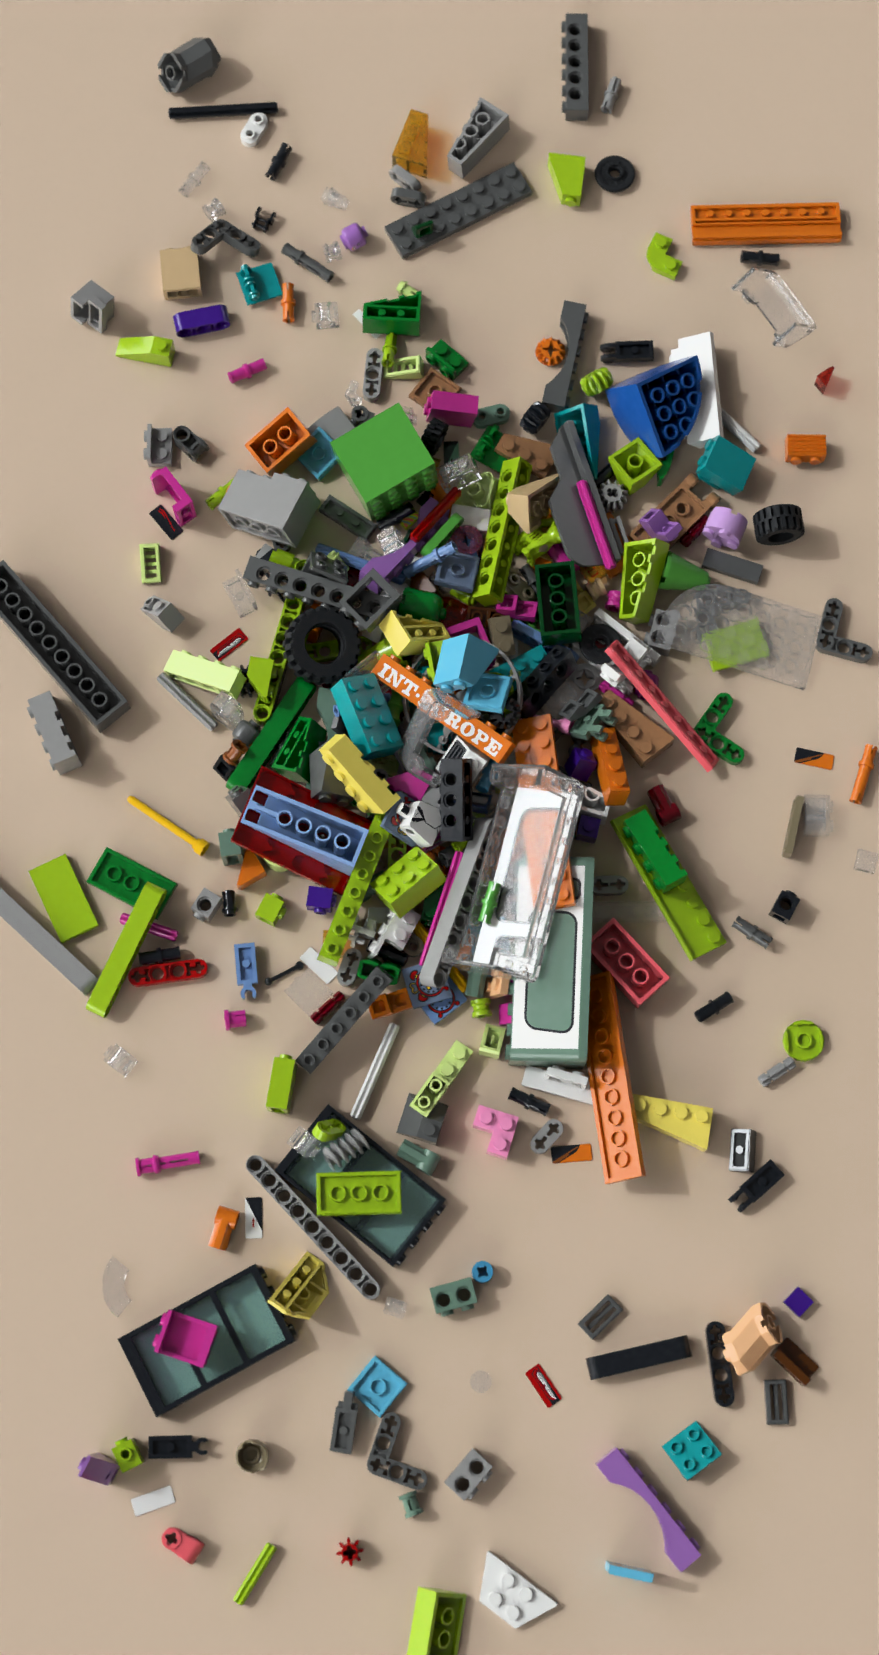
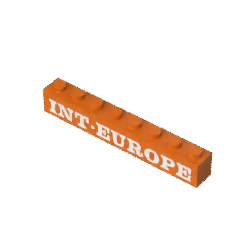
M386 654L382 655L371 673H375L376 678L498 764L503 765L516 747L512 743L513 738L505 732L502 735L495 731L497 729L495 725L489 721L484 723L479 720L481 716L472 709L470 712L465 710L463 703L456 698L453 701L447 697L449 693L442 692L440 688L435 689L432 687L433 682L425 676L422 678L416 676L417 671L409 665L404 667L399 664L401 660L395 655L391 654L390 657Z

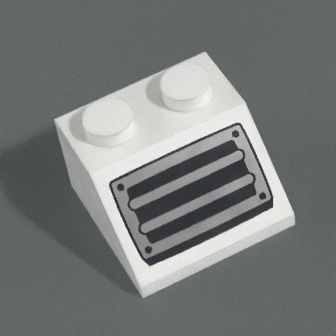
M459 735L456 736L442 759L472 758V785L491 759ZM440 760V762L438 763V765L436 766V769L438 770V772H439V766H440V764H441V760Z

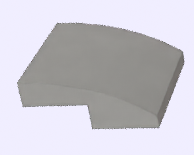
M337 406L314 422L308 430L312 434L320 427L332 440H335L356 427L340 407Z

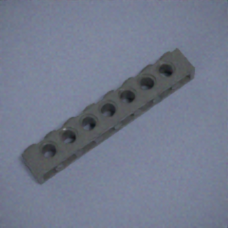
M250 556L243 575L247 585L252 588L258 589L260 586L266 588L265 591L272 594H277V592L283 593L284 597L295 600L296 597L302 599V602L305 604L313 605L315 603L324 606L326 609L333 607L338 611H341L340 609L343 606L340 603H336L335 598L338 595H343L344 597L353 588L346 584ZM265 573H270V577L267 580H262ZM288 578V583L280 586L281 581ZM307 584L304 591H298L300 585ZM324 589V595L317 597V592ZM363 590L349 605L353 608L356 601H362V605L359 608L353 609L367 622L374 615L372 614V609L376 606L382 607L390 598ZM399 605L394 609L397 611V614L399 612Z

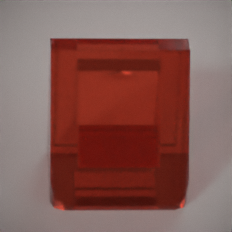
M833 366L817 375L814 385L821 394H824L834 371Z

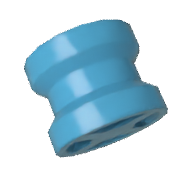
M479 1261L473 1266L472 1276L475 1281L485 1283L492 1278L493 1268L488 1262Z

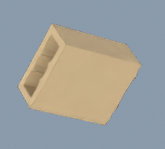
M191 246L159 250L165 300L201 297L202 285L199 255L191 250Z

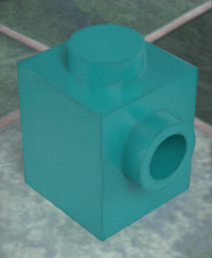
M442 723L426 724L427 742L434 747L441 744L439 737L444 735V725ZM451 733L448 737V744H451ZM448 744L443 745L442 751L448 750ZM427 746L429 751L428 753L432 752L433 754H441Z

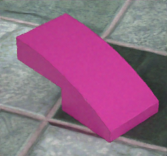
M504 594L503 602L496 605V612L500 614L510 615L511 618L523 621H536L538 602L518 600V595Z

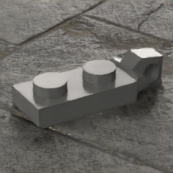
M346 1390L344 1400L338 1401V1406L335 1410L330 1451L352 1454L358 1416V1404L354 1403L355 1391Z

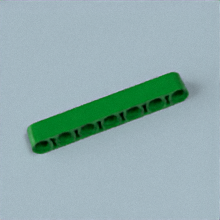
M303 677L296 678L228 779L226 788L230 790L236 785L238 787L242 785L251 789L261 766L265 767L277 750V746L281 744L288 730L291 729L312 698L317 685L312 682H305Z

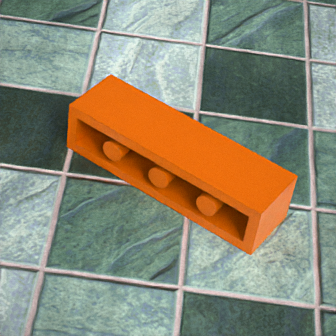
M604 727L602 732L608 734L605 742L599 741L593 736L590 742L593 755L597 761L596 769L605 806H624L630 793V787L615 727Z

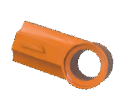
M219 1206L208 1246L223 1251L227 1250L232 1231L235 1230L238 1223L240 1211Z

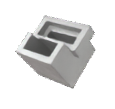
M90 280L71 296V317L81 325L87 321L90 326L102 334L107 330V322L114 317V296Z

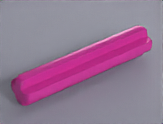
M122 913L120 923L125 925L130 915ZM153 922L148 933L176 941L179 932Z

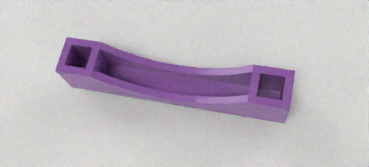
M432 497L419 509L418 525L439 503ZM448 509L419 542L415 543L410 539L399 550L385 556L372 558L360 570L359 581L374 568L390 584L392 578L400 575L403 567L413 561L417 552L420 553L426 543L449 519L450 510ZM374 581L367 586L376 594L382 590Z
M614 1447L595 1463L609 1482L633 1490L651 1506L662 1528L665 1554L676 1568L683 1572L701 1556L698 1551L701 1547L693 1537L688 1539L684 1534L686 1528L678 1519L674 1521L669 1515L672 1513L671 1509L664 1501L662 1503L658 1501L655 1497L658 1493L651 1484L646 1485L643 1482L642 1478L644 1475L638 1467L632 1468L628 1463L630 1457L622 1448L618 1450Z

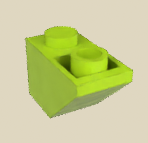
M250 656L247 671L248 681L264 703H269V698H273L275 686L272 685L273 678H277L278 667H275L273 659Z

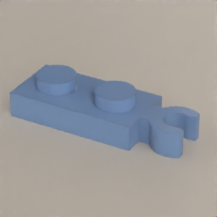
M255 943L234 944L237 985L244 986L241 990V997L245 1000V993L251 991L253 999H255L257 992L253 984H258Z

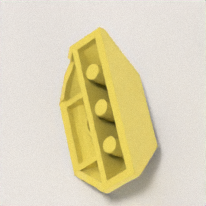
M307 1251L267 1302L287 1316L309 1320L329 1294L325 1263Z

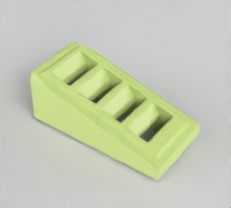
M420 355L394 359V372H391V367L388 368L389 361H387L386 367L383 366L384 379H420L424 377V362Z
M139 544L142 584L162 583L160 544ZM145 551H155L156 554L145 555ZM156 558V562H145V559ZM145 566H156L157 569L145 570ZM157 573V577L146 578V574Z

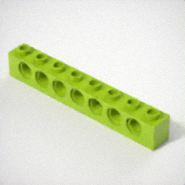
M520 456L503 461L472 597L484 606L502 603L519 530V524L508 513L506 497L507 493L513 489L528 484L532 471V465Z
M375 813L318 955V961L334 967L339 962L390 834L380 827L385 814Z

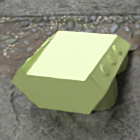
M460 471L457 488L462 493L454 504L489 509L490 513H492L499 478H494L491 472H483L478 475L473 471Z

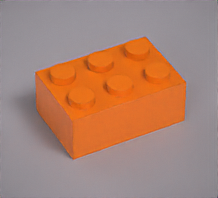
M287 407L248 441L245 447L265 472L272 477L274 472L281 474L313 446L317 440L297 415Z

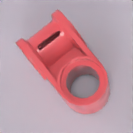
M176 1527L168 1528L162 1535L163 1545L192 1565L205 1546L200 1540ZM174 1532L177 1534L175 1538L178 1541H173L170 1544L168 1543L169 1538L166 1535H171Z

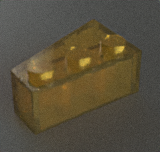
M411 109L392 154V167L397 164L407 172L427 179L428 114Z

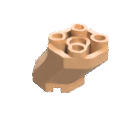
M766 1302L753 1305L731 1331L722 1335L726 1348L723 1350L725 1359L728 1362L731 1361L738 1376L754 1371L774 1346L783 1343L780 1326H775V1314Z

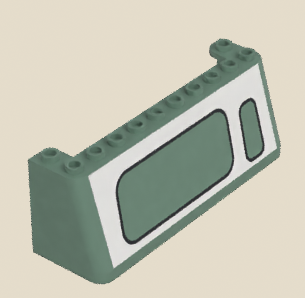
M570 857L576 906L547 911L532 973L513 969L509 970V975H513V983H509L508 995H512V1003H508L507 1015L511 1016V1024H507V1036H510V1044H506L505 1060H509L508 1065L548 1068V1066L557 1065L565 1069H583L587 1062L594 857ZM519 858V861L515 862L513 879H517V882H514L513 894H517V902H513L512 914H516V922L530 923L538 918L540 912L536 913L534 911L528 858ZM515 938V942H511L510 954L529 957L532 953L534 942L530 939Z

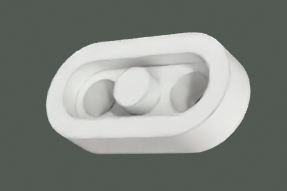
M258 112L250 116L240 135L244 146L254 147L259 143L268 127V120L265 114Z

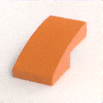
M407 987L389 994L379 995L369 1007L372 1020L413 1008Z

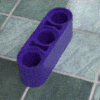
M221 304L179 312L173 316L178 337H189L224 330L230 326L227 307Z

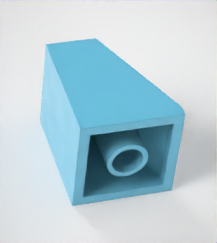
M470 633L443 640L433 685L440 688L444 693H452V691L464 690L474 686L496 657L499 649Z

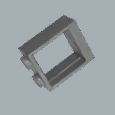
M372 568L339 603L343 606L340 610L348 618L352 615L356 619L354 624L362 632L366 629L370 634L389 611L394 610L404 599ZM374 581L390 599L366 622L349 604Z

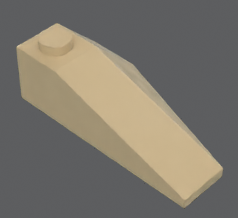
M558 473L517 487L507 493L506 504L508 505V513L526 533L530 534L539 528L542 524V517H547L549 514L548 501L560 480Z

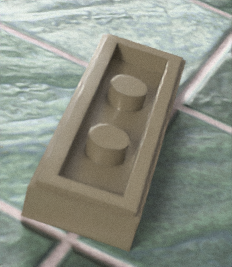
M797 795L793 800L782 851V857L790 858L793 854L804 802L803 796Z

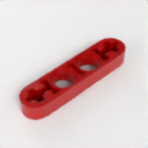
M191 959L135 967L129 971L128 980L135 987H144L200 979L207 975L208 966L202 959ZM197 964L204 967L201 973L198 974L196 970L190 971L191 975H188L186 965H189L190 969L196 968ZM177 966L184 968V973L180 977L173 975V969ZM156 969H161L164 972L163 977L159 980L154 979L152 976ZM149 970L148 976L150 981H147L146 977L140 978V982L132 979V977L136 976L137 972L143 976L147 975L145 971Z

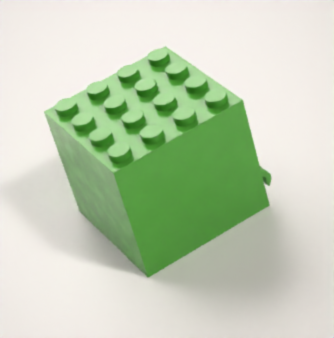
M399 402L330 442L339 467L371 521L375 519L378 521L384 518L387 512L393 509L397 510L403 506L404 502L408 500L413 501L423 491H431L437 486L438 477L435 462Z

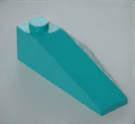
M582 403L555 413L557 433L558 429L566 421H574L592 476L596 480L600 439L598 405Z

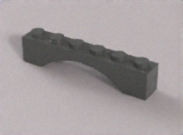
M564 300L560 328L567 342L568 356L561 371L553 380L546 384L542 404L544 403L548 406L552 413L569 408L571 397L567 395L568 391L573 390L574 380L571 377L577 371L578 363H575V359L580 357L582 346H578L579 340L583 341L585 329H582L583 323L587 324L589 312H586V304Z

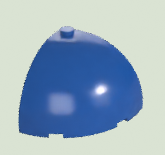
M694 355L658 366L605 390L612 412L624 434L630 441L639 437L656 458H662L674 451L681 444L680 442L690 433L695 424L702 399V392H700L702 373L698 356Z

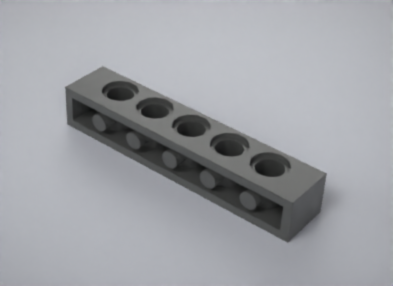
M566 13L565 21H562L561 33H565V37H562L561 48L565 49V53H562V65H565V69H562V81H565V85H562V97H565V101H562V113H565V120L587 121L589 112L588 14Z
M378 965L295 1061L311 1074L394 978Z

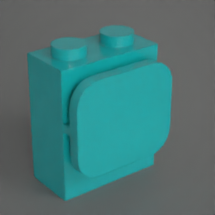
M720 435L713 439L710 438L705 444L704 449L706 450L697 462V476L711 487L723 489L734 496L743 491L756 458Z

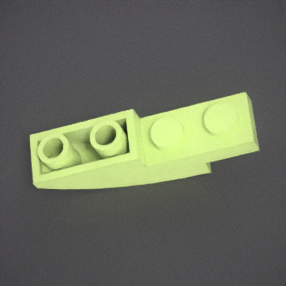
M456 1040L409 1106L427 1118L461 1072L473 1051Z

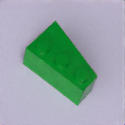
M422 291L416 292V295L406 297L405 295H400L397 299L387 300L386 298L364 303L363 333L390 334V332H393L394 335L419 336Z
M299 716L271 767L290 780L310 784L309 755L319 748L318 741L325 740L327 730L312 718Z

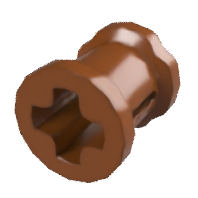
M234 739L230 749L224 752L223 759L232 766L238 765L242 754H246L248 751L247 745L238 739Z

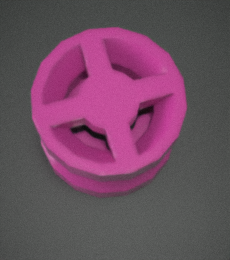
M610 590L607 593L608 601L605 603V609L619 613L621 591Z

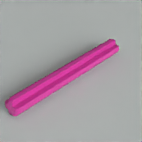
M580 480L576 483L605 569L611 570L616 567L613 553L588 482Z

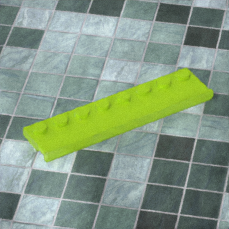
M644 804L622 816L612 819L610 824L690 961H693L724 945L726 940L688 875L683 884L665 894L655 888L651 872H646L642 864L644 860L641 855H636L632 847L634 843L631 838H626L622 830L624 820L646 809L659 829L660 833L657 835L659 838H665L647 805ZM668 843L670 851L668 852L670 853V855H674L675 853L672 850L670 844ZM678 862L680 865V870L684 869L681 863Z

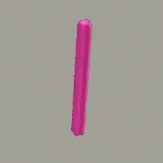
M456 851L421 955L420 966L424 964L464 854L463 852Z

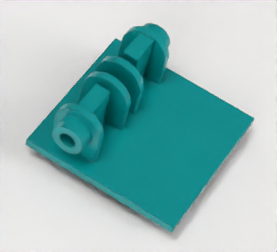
M272 262L254 268L244 264L241 266L240 272L236 273L247 306L283 295Z
M697 1421L693 1422L662 1446L687 1481L722 1455Z

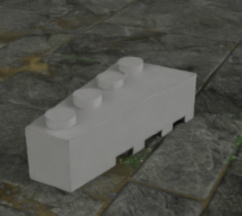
M481 97L477 102L478 105L471 112L469 121L463 126L461 135L457 137L447 155L449 170L462 179L510 130L509 115Z

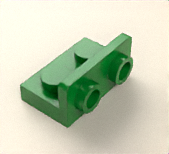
M442 339L432 348L429 346L426 348V360L432 366L435 365L440 369L442 375L447 378L449 377L453 381L469 366V362Z

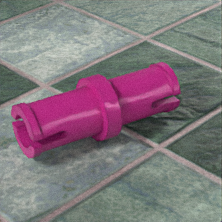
M261 358L248 365L245 363L241 368L227 374L230 382L234 384L242 379L252 378V375L266 370L267 366L264 359Z

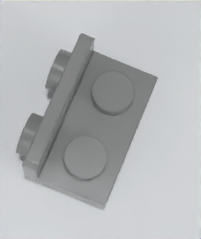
M147 424V430H144V442H147V448L143 450L144 460H147L149 467H172V428H153L152 424Z

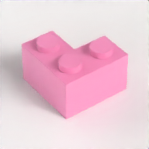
M482 1105L478 1106L472 1128L492 1133L486 1154L507 1159L519 1117Z

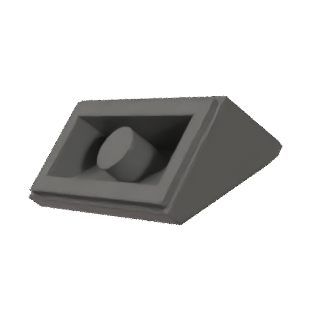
M731 1129L729 1171L754 1173L756 1131L752 1129Z

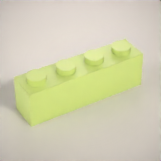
M173 650L164 668V672L171 679L236 700L247 679L241 673L242 670L236 666L227 667L220 661L215 660L212 662L201 655L196 657L185 650L181 652Z

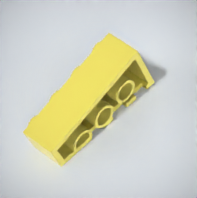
M346 734L334 735L319 749L323 755L324 762L332 767L335 777L345 785L346 792L355 799L360 811L364 813L385 814L401 799L397 793L392 794L387 788L389 784L385 779H380L374 773L375 767L368 761L362 760L363 754Z

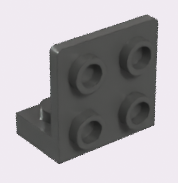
M310 552L301 571L347 585L348 572L344 562L337 559L332 560L322 552Z

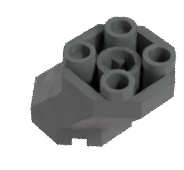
M193 38L170 53L162 55L158 62V69H161L159 81L166 92H183L204 78L213 76L221 58L211 39Z

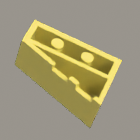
M390 610L379 624L380 629L397 656L421 655L423 648H425V643L451 638L443 623L421 618V620L413 619L410 614L405 616L398 615L395 610Z

